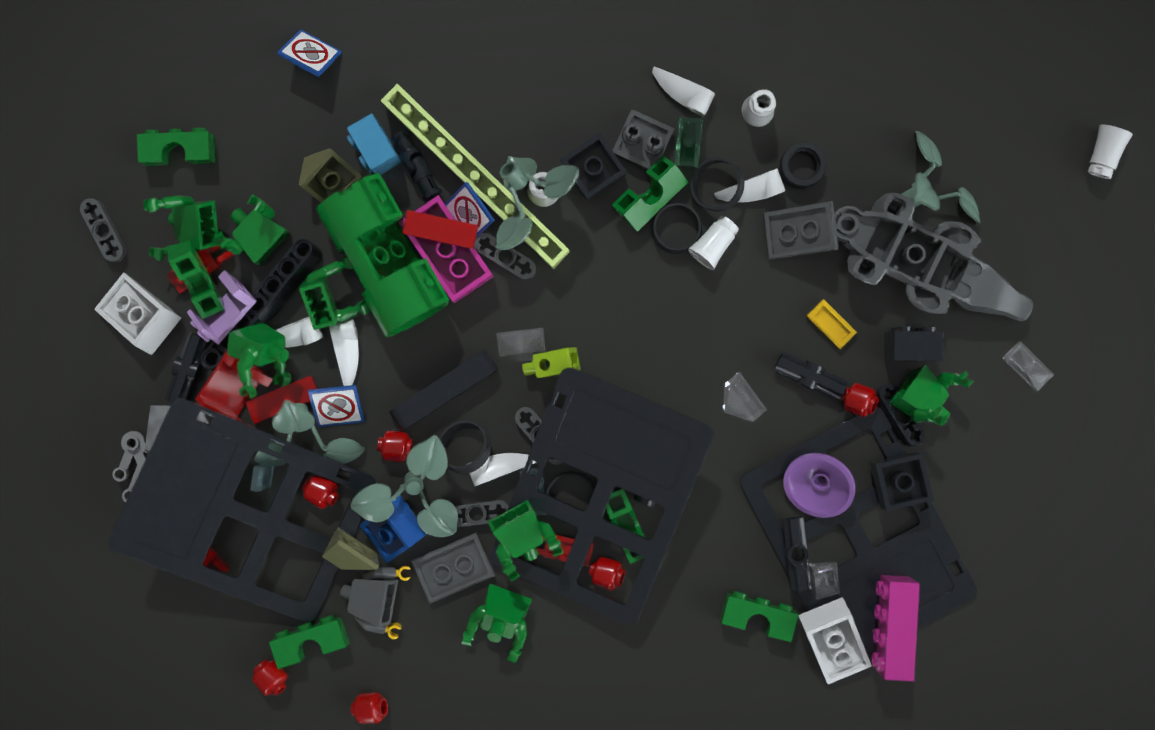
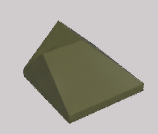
M329 148L304 157L299 185L322 203L334 193H340L352 187L351 184L358 182L362 175Z
M339 527L322 555L323 558L342 570H377L379 567L377 552Z

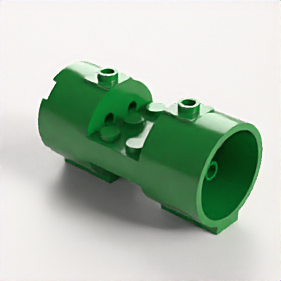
M380 173L362 178L358 182L351 184L352 187L340 193H334L316 208V211L340 254L346 253L348 260L351 262L366 290L362 296L384 336L387 338L439 312L449 304V298L427 258L421 260L409 237L402 234L403 228L399 222L403 220L401 217L403 215Z

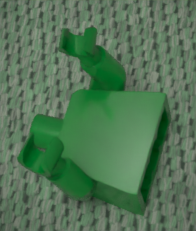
M252 194L247 204H253L255 206L254 210L247 215L238 208L230 216V219L238 225L232 232L234 239L226 238L222 231L213 238L219 243L221 249L225 248L235 255L245 251L255 264L262 265L290 232L273 221L275 216L274 209Z
M189 196L161 197L160 200L150 198L143 201L144 210L149 209L150 213L158 210L160 207L165 209L172 208L168 222L174 226L175 238L180 241L178 244L190 239L194 248L198 250L219 245L213 238L218 234L215 201L195 202ZM178 244L168 245L165 248L149 247V255L158 261H162L164 256L168 255L167 249Z
M347 256L341 258V262H333L308 274L306 281L299 287L314 330L337 324V322H344L357 316V313L366 315L371 311L365 299L353 307L349 306L343 310L336 308L327 277L338 274L345 268L354 269Z
M262 322L229 332L227 355L239 359L237 371L240 382L243 384V387L239 390V395L245 397L249 393L250 399L257 395L256 389L251 384V368L253 365L263 366L273 362L274 369L277 370L273 383L275 385L282 383V387L290 384L292 381L289 372L285 371V361L289 356L288 350L285 349V336Z
M923 365L912 370L890 403L909 415L911 420L916 423L933 421L935 424L944 426L951 415L942 406L949 396L946 389L949 385L958 384L969 388L974 381L966 378L968 375L967 371L960 375L943 372L935 377L930 369Z
M528 500L488 521L494 536L499 540L496 555L502 567L505 568L502 571L511 581L520 575L515 571L516 567L513 565L510 554L513 558L523 554L527 561L534 560L539 555L536 547L543 543L542 536L549 544V549L553 550V557L563 554L560 540H557L551 526L546 522L537 521L535 512Z
M489 584L483 605L476 608L470 615L466 626L467 631L464 630L462 644L472 647L471 640L474 641V632L477 631L479 623L483 630L489 631L487 637L492 642H500L502 637L511 639L515 635L512 643L513 647L509 650L508 654L510 655L506 660L516 663L522 653L520 649L523 648L527 636L524 618L532 599Z

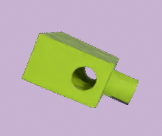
M577 347L534 354L533 360L522 363L524 375L536 374L537 378L558 375L568 367L581 370ZM547 360L550 362V368L546 366Z

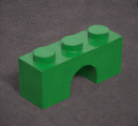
M192 128V132H183V129H169L168 133H160L159 130H145V134H137L138 163L144 166L169 165V153L177 146L184 148L185 161L191 164L215 163L214 135L207 131L206 128Z
M663 155L646 171L651 179V184L644 194L636 195L628 189L612 204L624 221L637 232L688 183L678 167Z
M190 239L167 249L168 262L180 281L184 280L190 292L191 301L201 318H207L224 310L222 295Z
M621 487L614 489L606 507L612 523L645 537L625 490ZM623 547L630 564L643 559V556Z
M734 591L733 594H726L720 616L722 624L745 630L748 619L753 615L761 614L767 618L765 633L769 637L788 642L792 641L798 619V613L793 610V606L780 603L779 606L772 605L770 600L762 597H757L756 600L749 599L746 593Z
M329 615L319 619L320 623L312 625L311 622H307L297 626L298 630L289 633V630L286 629L275 633V638L269 644L277 669L299 663L305 658L302 648L305 640L316 641L320 645L323 654L345 648L350 642L342 617L334 618L333 615Z

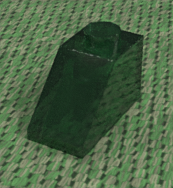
M678 117L674 163L676 166L699 167L703 144L704 119Z

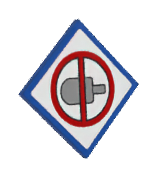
M300 29L277 52V55L319 77L341 55L342 51Z
M468 181L445 203L456 221L478 225L476 238L495 221Z
M356 385L308 390L318 427L365 422Z

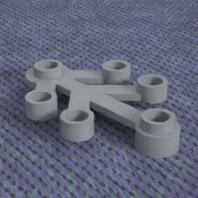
M130 431L123 436L121 446L125 452L119 467L114 469L112 473L114 480L118 482L125 481L129 477L128 468L133 457L135 458L137 463L136 470L129 488L122 494V499L125 502L128 499L127 494L129 491L131 492L146 460L143 453H147L145 451L146 441L144 436L137 431ZM131 439L136 441L135 447L130 446L129 442ZM119 470L124 472L123 478L118 477Z

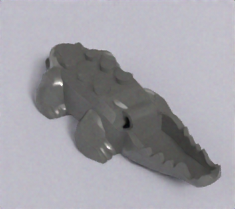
M898 193L884 194L875 202L871 211H860L856 207L845 206L834 213L837 239L851 251L847 261L848 270L851 275L860 281L877 285L885 274L907 284V296L911 303L918 309L928 313L946 314L949 307L948 301L951 298L957 305L970 311L1004 315L1018 321H1024L1030 316L1033 309L1032 300L1016 291L1003 276L987 263L974 257L972 254L973 249L977 248L981 239L969 226L961 222L950 221L941 223L931 230L911 219L915 203L908 197ZM958 261L963 262L961 267L956 265Z

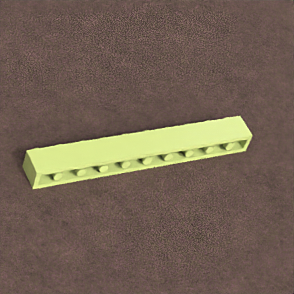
M396 84L381 100L383 105L464 183L468 181L477 196L503 221L514 215L519 216V211L512 194L408 93ZM521 204L525 213L524 218H529L532 221L531 231L524 241L554 269L570 253L569 249Z

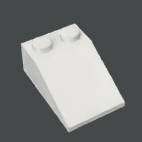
M126 273L120 276L94 309L134 346L151 355L181 319L172 309Z
M843 597L798 615L827 684L872 667Z

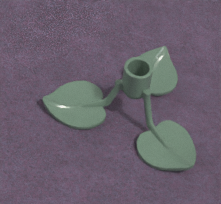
M915 131L919 149L929 161L930 166L924 174H916V180L912 184V188L902 193V195L915 203L914 208L923 204L933 210L940 208L939 200L955 197L959 199L963 210L976 221V224H980L978 206L968 190L961 187L958 189L959 192L937 196L936 192L932 189L926 177L936 166H942L941 155L929 137Z
M508 156L506 164L500 170V175L504 179V187L513 196L519 216H511L500 225L495 248L506 250L516 247L528 237L531 231L532 221L529 218H524L525 213L515 191L524 188L530 180L541 187H545L544 195L547 198H560L575 183L579 174L577 167L571 165L555 167L546 174L545 182H542L533 177L537 170V164L533 159Z
M285 400L281 409L272 420L275 430L288 433L287 441L291 442L294 431L303 432L311 428L321 450L325 451L322 455L342 464L357 459L365 451V447L347 438L333 440L325 446L314 426V417L309 413L306 404H294ZM270 442L268 449L278 453L283 448L282 445L275 442ZM257 451L254 455V461L259 464L268 466L287 464V462L261 451Z
M433 435L411 449L407 456V465L410 472L405 475L404 484L400 485V488L393 496H391V490L387 485L372 484L361 490L350 504L351 509L364 519L371 522H382L393 514L394 505L392 501L396 500L405 490L408 494L419 495L425 509L418 514L417 521L425 533L435 537H447L455 534L458 522L456 507L450 501L444 499H437L429 506L422 491L425 476L431 480H436L443 476L447 469V455L440 439Z

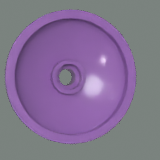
M809 453L799 456L789 464L784 474L783 483L787 497L794 506L808 515L821 518L837 516L846 511L854 499L856 488L852 474L843 463L829 455Z

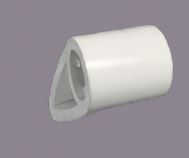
M654 66L652 73L667 94L690 111L701 116L706 115L715 96L714 92Z
M778 169L744 181V191L738 202L766 199L786 191ZM738 184L714 193L716 199L730 201L736 193Z
M309 317L276 329L286 338L285 348L308 345L324 337L321 329H313Z
M350 319L329 326L344 386L353 384L359 358L357 330L354 320Z
M503 453L489 456L481 468L469 473L474 486L524 468L529 455Z

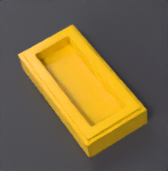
M824 299L806 315L838 349H841L857 333Z

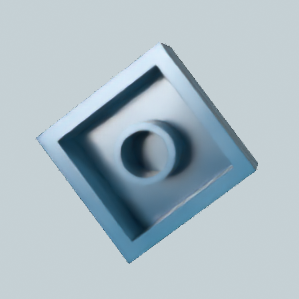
M372 113L347 127L350 133L347 138L352 147L358 153L361 152L362 155L359 159L369 173L374 172L381 175L402 163L382 126Z

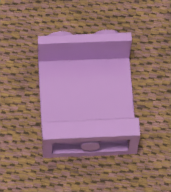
M225 270L219 275V279L229 290L223 297L224 310L204 319L191 309L187 312L192 319L190 323L199 330L197 333L204 340L209 342L211 339L217 344L225 338L256 302L245 286Z

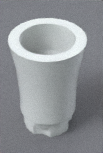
M758 90L749 96L742 105L744 120L755 127L768 124L774 116L776 106L774 95L768 90ZM762 103L764 108H760L758 104Z
M1099 125L1095 148L1090 160L1089 174L1104 179H1111L1113 171L1116 170L1122 153L1133 134L1118 127Z
M539 172L533 177L545 182L547 173ZM532 181L529 182L527 193L529 199L535 205L547 207L557 201L558 198H547L544 195V191L542 189L539 190V185Z
M720 216L717 222H714L688 251L702 265L714 270L721 256L734 240V236L739 231V228L727 217Z

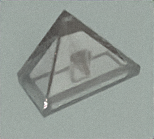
M543 328L496 333L499 357L546 351Z
M1021 341L1003 357L1035 391H1038L1054 375Z
M740 372L724 383V413L753 422L767 410Z
M836 562L809 563L810 576L816 598L821 599L840 594Z

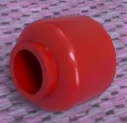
M854 383L850 388L846 387L841 400L844 401V408L847 412L860 417H866L868 414L872 415L875 412L879 397L876 396V391L873 388L860 383Z
M392 430L386 431L383 438L379 437L377 443V451L381 452L382 459L393 462H404L413 447V439H409L408 433Z
M317 474L309 476L302 487L304 499L320 509L326 508L328 505H334L339 497L337 483Z
M600 557L596 563L592 562L589 576H592V584L594 586L613 591L617 587H621L625 577V569L622 568V564L619 561Z
M264 660L254 668L252 682L263 695L274 694L277 696L286 688L285 683L288 679V674L283 668L277 669L275 660Z
M378 692L360 693L351 704V714L359 724L380 723L388 713L387 700Z

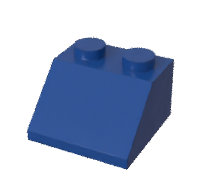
M401 495L392 501L394 511L387 520L382 522L366 520L359 525L386 563L427 535L420 528L417 517Z

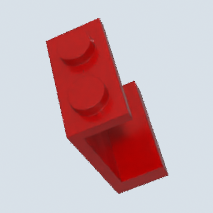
M226 351L197 395L196 401L203 407L243 422L238 415L245 406V402L249 400V393L245 397L239 395V390L243 387L237 371L239 359L227 355ZM254 365L252 366V386L256 389L260 383L268 387L273 379L265 371Z

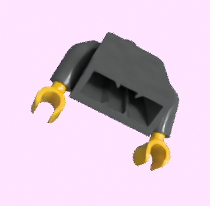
M402 566L399 570H395V567H378L377 570L367 571L363 573L361 578L354 579L352 586L344 585L341 588L340 597L349 600L348 612L354 615L355 620L364 630L379 634L388 633L391 639L399 637V634L390 631L392 628L401 629L399 623H391L398 580L395 577H399L404 581L409 580L411 577L401 576L403 569H411L409 566Z

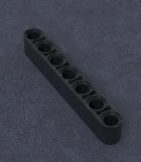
M307 239L297 240L251 294L256 300L255 304L230 332L244 328V324L249 321L248 326L261 322L267 324L321 258L320 248ZM310 248L309 253L304 256L305 251ZM294 266V271L289 274V270ZM279 284L278 290L274 292V288ZM264 302L263 308L259 311V306ZM229 333L219 344L212 341L201 355L203 367L211 371L215 370L228 350ZM218 357V362L214 365V360Z

